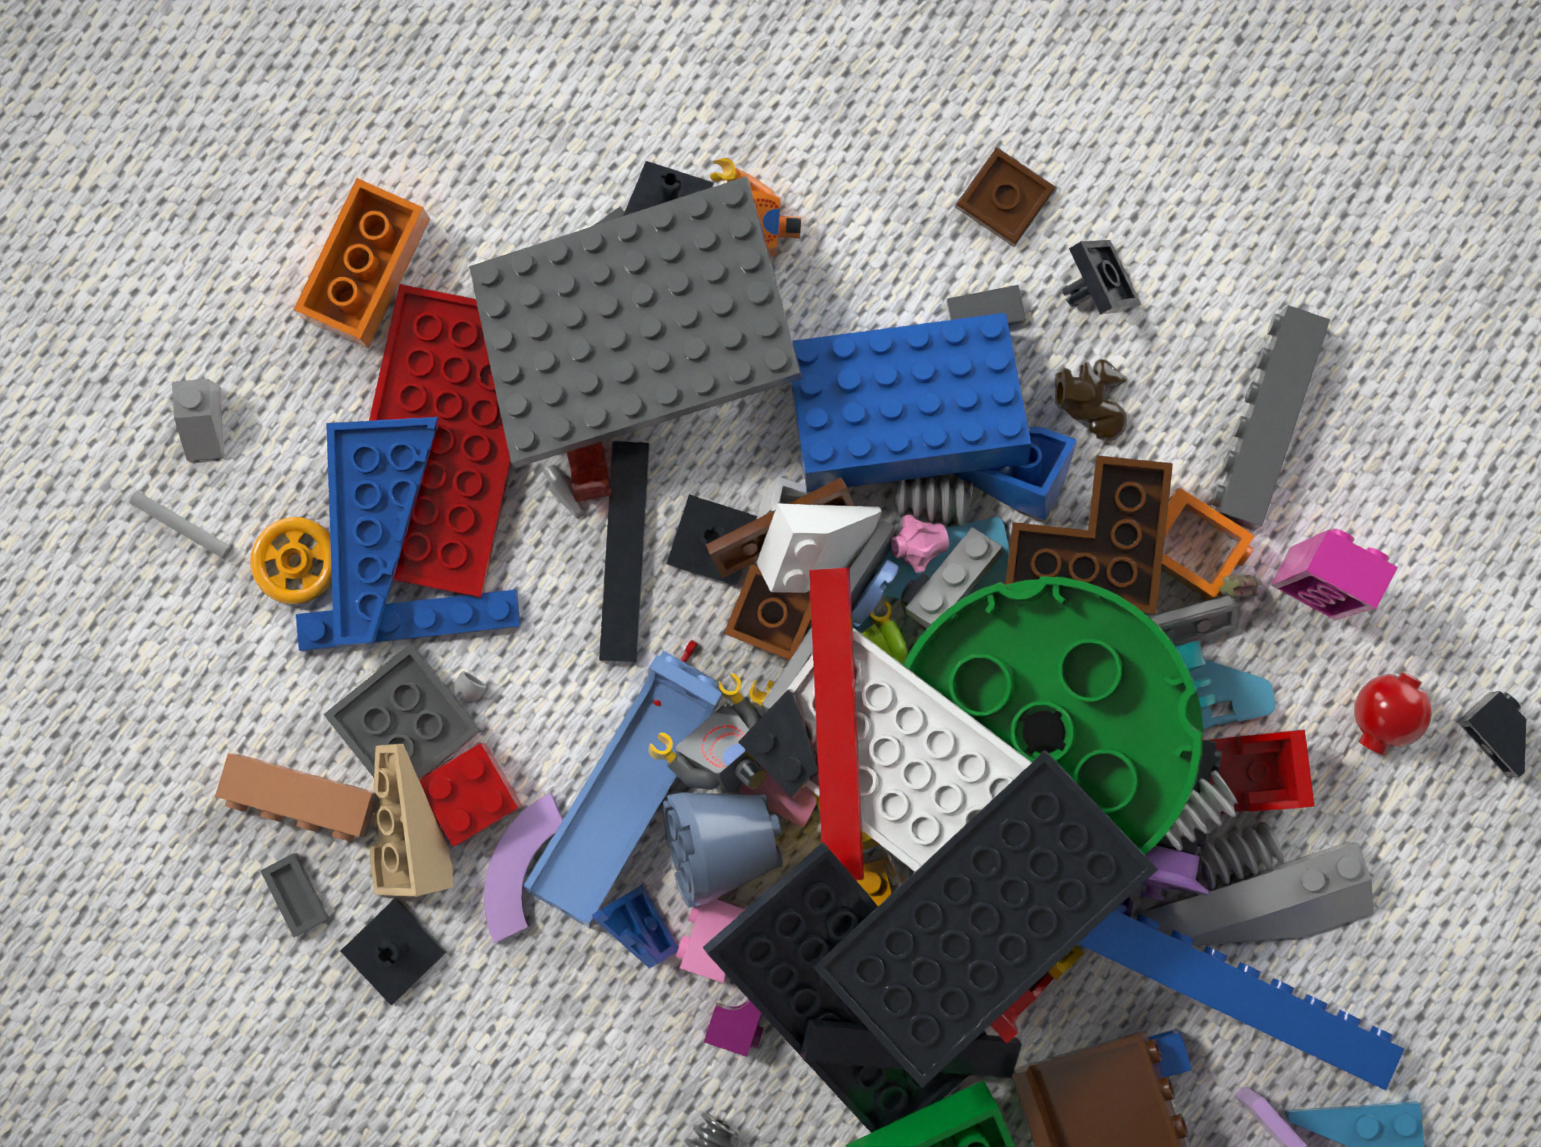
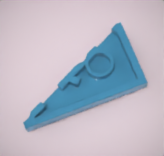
M1417 1101L1285 1110L1286 1118L1289 1122L1348 1147H1425L1421 1105Z

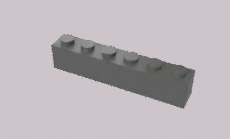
M1290 305L1286 306L1280 314L1275 313L1270 321L1267 334L1271 335L1272 338L1269 347L1262 348L1256 363V368L1261 370L1257 383L1252 381L1247 390L1244 402L1250 405L1246 417L1240 416L1236 423L1233 436L1237 437L1238 441L1235 450H1229L1224 459L1222 471L1227 472L1223 486L1219 484L1216 486L1210 505L1215 506L1217 512L1237 525L1254 531L1263 526L1330 322L1328 318Z

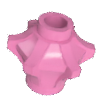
M906 515L902 517V527L900 531H897V536L891 538V550L895 558H903L905 565L911 564L916 573L923 572L933 558L938 556L939 553H944L948 550V534L941 523H924L915 519L912 515Z

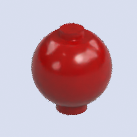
M1402 671L1399 676L1384 674L1367 682L1359 691L1354 705L1355 721L1362 731L1358 742L1366 748L1386 756L1390 747L1403 748L1418 741L1427 731L1432 717V706L1429 696L1420 688L1422 681Z

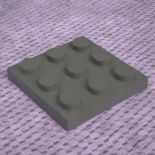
M413 644L407 646L323 714L373 778L375 752L378 745L404 744L417 777L420 779L432 772L482 731Z

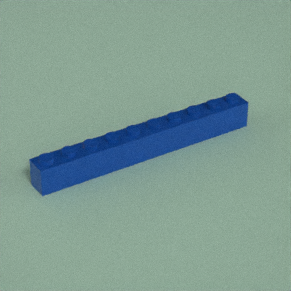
M1121 904L1078 943L1089 950L1385 1091L1403 1054L1404 1048L1392 1043L1394 1035L1373 1025L1370 1032L1358 1026L1361 1019L1340 1009L1337 1016L1325 1011L1328 1003L1309 994H1306L1304 1000L1292 995L1294 987L1273 978L1271 984L1258 979L1261 971L1242 962H1239L1238 967L1235 968L1225 963L1227 955L1206 946L1204 952L1191 947L1194 939L1175 930H1172L1171 935L1168 936L1158 931L1159 922L1142 914L1138 915L1137 920L1126 916L1124 912L1127 907Z

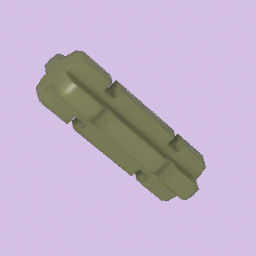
M1230 575L1222 578L1224 585L1219 587L1221 594H1229L1230 598L1253 597L1259 594L1257 587L1262 585V581L1260 578H1252L1251 575Z

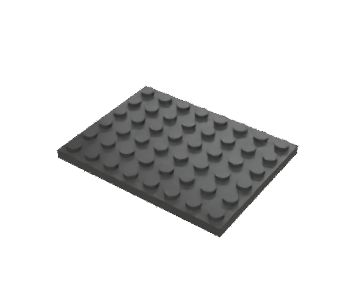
M747 176L469 266L510 460L516 468L803 379Z

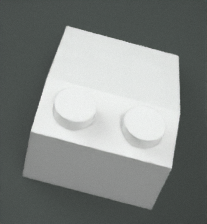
M778 504L756 562L770 591L805 593L810 591L809 570L850 568L873 534L882 512L879 507Z

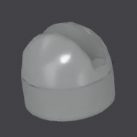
M461 671L453 687L457 698L462 693L465 694L464 703L475 702L486 689V685L482 681L465 671Z

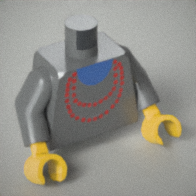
M730 674L731 679L737 686L735 690L726 691L720 681L718 685V690L722 692V696L731 698L734 704L731 706L726 702L674 747L677 754L671 750L673 742L666 733H659L657 736L660 742L665 744L666 750L659 751L651 743L648 750L651 757L656 760L665 759L668 762L667 767L688 787L707 790L717 788L724 793H731L742 782L750 789H757L766 778V772L760 768L761 765L738 743L761 717L747 696L743 698L740 693L741 681L736 674Z

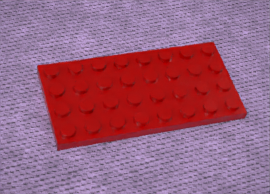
M399 284L369 421L438 417L440 420L393 581L481 598L487 580L510 473L511 460L477 301L474 298Z

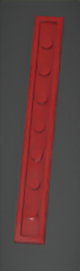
M850 568L809 570L821 842L826 844L856 880H864Z

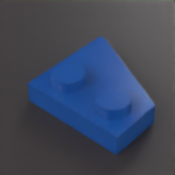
M643 884L592 914L597 923L649 969L678 951L679 947Z

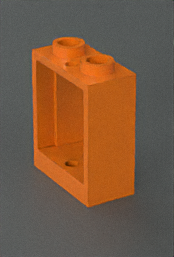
M1179 487L1169 498L1165 536L1185 507L1237 542L1211 583L1205 581L1164 553L1161 570L1207 600H1211L1217 595L1223 597L1224 594H1221L1219 587L1224 585L1222 578L1229 576L1237 564L1243 566L1254 549L1249 544L1255 535Z

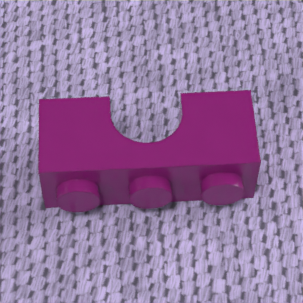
M749 999L739 1006H727L716 1002L704 1043L747 1057L750 1048L757 1050L764 1027L757 1025L761 1012Z

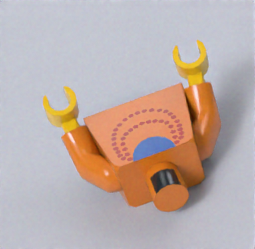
M724 157L713 161L714 164L721 166L723 171L722 174L718 172L710 174V179L713 182L724 180L730 182L747 176L770 259L772 256L778 255L779 238L800 239L801 217L780 216V197L775 196L771 188L752 175L735 168L734 163L729 158Z

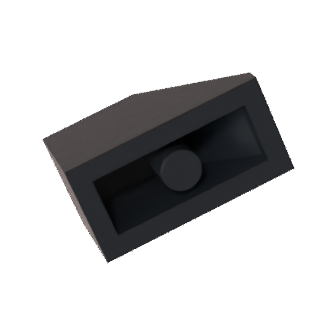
M1501 691L1489 692L1456 722L1507 778L1520 777L1525 773L1526 718L1520 713L1521 706L1513 696Z

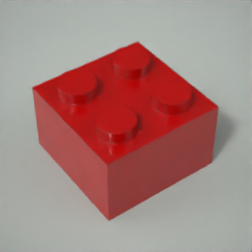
M479 743L419 779L430 807L453 847L460 846L523 808L486 743Z

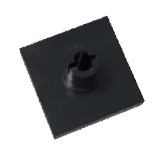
M645 161L623 216L714 187V182Z
M1111 240L1080 241L1069 248L1082 276L1079 280L1066 285L1062 289L1064 296L1072 295L1066 299L1071 307L1075 308L1091 297L1100 315L1126 312L1141 305Z
M689 494L666 564L737 587L742 569L722 578L706 544L756 520L757 516Z
M394 898L340 950L390 1005H393L447 953L446 949L398 898Z

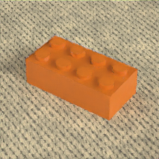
M356 178L293 310L303 320L369 348L430 221V217L422 206Z

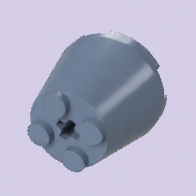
M680 792L667 795L668 801H663V822L667 848H671L675 869L679 871L674 873V877L687 907L706 905L775 868L782 867L781 852L775 842V837H780L781 835L780 824L776 814L769 815V805L765 794Z

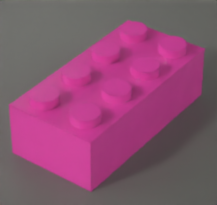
M1339 529L1326 530L1290 547L1270 586L1336 621L1377 609L1398 567L1388 562L1389 556L1371 547L1365 550L1354 544L1355 539L1350 534Z

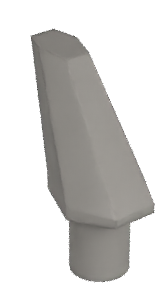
M556 465L548 466L543 473L550 482L549 491L577 519L585 514V510L570 477L563 476Z

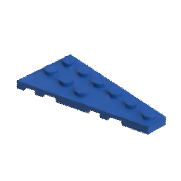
M438 417L326 423L334 645L336 646L375 643L440 419Z

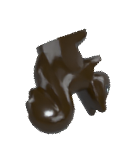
M1105 359L1097 360L1093 368L1089 362L1080 365L1079 377H1073L1071 370L1064 368L1062 372L1055 374V404L1058 408L1064 409L1073 419L1089 423V432L1095 434L1097 439L1106 441L1116 440L1125 431L1127 414L1118 403L1105 400V388L1119 386L1127 382L1128 379L1126 376L1121 375Z

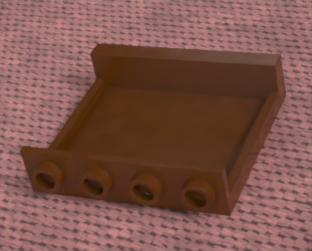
M1147 1030L1017 1067L1011 1076L1035 1146L1187 1147L1184 1139L1188 1137L1187 1126L1182 1114L1176 1115L1171 1100L1175 1099V1092L1170 1078L1162 1076L1158 1064L1162 1062V1055L1156 1039L1150 1040Z

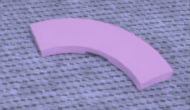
M552 793L531 804L513 820L500 838L492 854L485 880L484 905L489 932L494 943L529 927L523 903L524 878L532 858L541 846L556 833L563 821Z

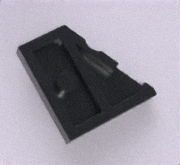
M788 689L738 743L792 797L796 796L818 773V757L816 751L812 749L810 743L811 736L806 722H803L796 701L798 700L797 695L792 689Z

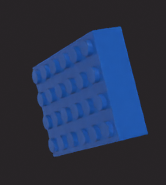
M1006 313L793 340L803 378L791 382L807 493L813 492L839 478L843 479L847 487L1028 464L1031 440Z

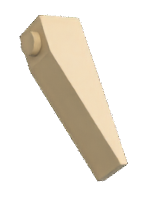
M404 744L376 746L374 791L379 796V810L372 813L371 825L378 828L377 844L370 846V865L374 895L417 897L454 888V867L450 859L449 848Z

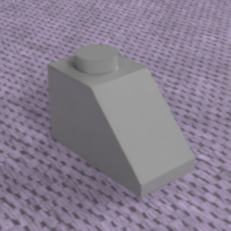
M210 379L172 382L174 420L186 460L197 461L224 458L220 386Z

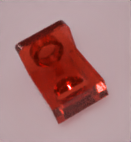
M602 441L567 452L575 502L612 496L608 464Z

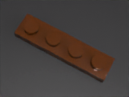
M842 478L789 503L855 506ZM776 510L706 544L722 578L758 560Z

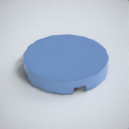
M890 560L884 561L853 606L852 626L855 628L859 627L862 622L864 623L883 597L882 594L887 587L886 584L892 583L899 569Z

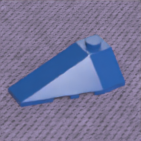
M1030 427L1031 448L1028 464L953 473L969 484L973 481V486L1011 508L1046 521L1062 492L1077 440L1043 427Z

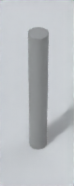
M139 491L132 495L130 504L222 559L229 553L231 546Z

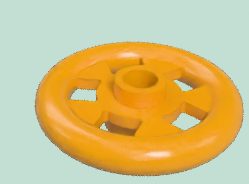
M303 517L283 518L267 526L257 537L250 557L253 578L262 592L275 601L293 605L312 601L322 595L332 584L330 533L319 523ZM285 533L290 543L285 544L277 551L272 542ZM305 533L317 541L312 550L299 542ZM295 554L300 555L301 564L296 568H292L289 563L290 558ZM315 558L324 561L319 576L309 573ZM276 559V566L280 573L269 577L265 563ZM302 578V589H287V579Z

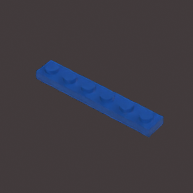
M517 590L482 593L481 598L461 595L386 604L375 643L521 627ZM333 610L296 614L299 651L345 647L334 645Z

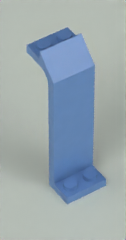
M664 650L660 656L656 655L649 667L647 680L525 882L524 889L526 892L587 928L591 927L594 921L592 914L599 910L677 778V775L667 767L668 762L665 759L656 760L651 757L648 750L650 743L659 751L666 750L665 744L657 738L659 733H666L673 742L671 750L677 754L674 747L715 712L723 697L722 692L718 690V681ZM659 700L661 706H656L653 701Z

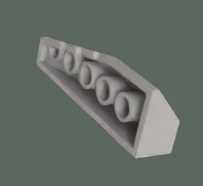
M1345 842L1285 862L1283 865L1274 866L1271 870L1259 871L1257 875L1250 874L1244 876L1242 880L1238 878L1230 881V884L1226 885L1223 883L1217 885L1216 889L1208 888L1209 895L1191 894L1136 913L1137 917L1139 914H1142L1159 922L1158 931L1168 936L1171 935L1172 930H1175L1194 939L1192 946L1301 938L1374 914L1372 879L1359 843Z

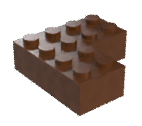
M1097 455L1088 530L1012 522L1006 584L1025 580H1037L1041 576L1079 580L1104 588L1122 597L1146 615H1156L1173 463Z

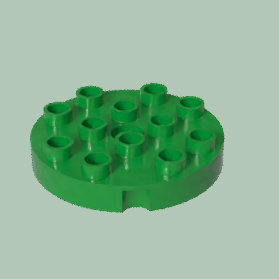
M1041 576L1037 580H1025L1011 584L999 582L982 588L955 603L933 621L919 637L903 666L1031 762L1041 753L1035 751L1032 755L1027 750L1029 746L1024 738L1025 722L1023 719L1027 714L1032 716L1040 711L1055 713L1058 710L1062 714L1060 719L1065 726L1064 743L1067 745L1063 751L1057 749L1049 754L1144 854L1155 847L1169 832L1183 812L1192 794L1199 774L1203 751L1202 711L1192 675L1171 639L1151 618L1130 602L1104 588L1079 580Z

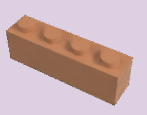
M228 753L215 797L225 799V807L247 812L248 806L262 810L261 817L282 822L283 817L286 816L296 819V826L299 828L318 832L319 826L333 830L332 837L354 842L355 836H366L378 795L373 791L241 754Z

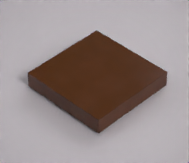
M996 147L960 197L955 208L1015 247L1055 191L1056 186Z

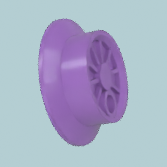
M1160 846L1153 847L1145 854L1158 870L1142 884L1146 886V891L1141 892V896L1164 901V897L1161 896L1162 889L1209 895V890L1196 881L1200 857Z

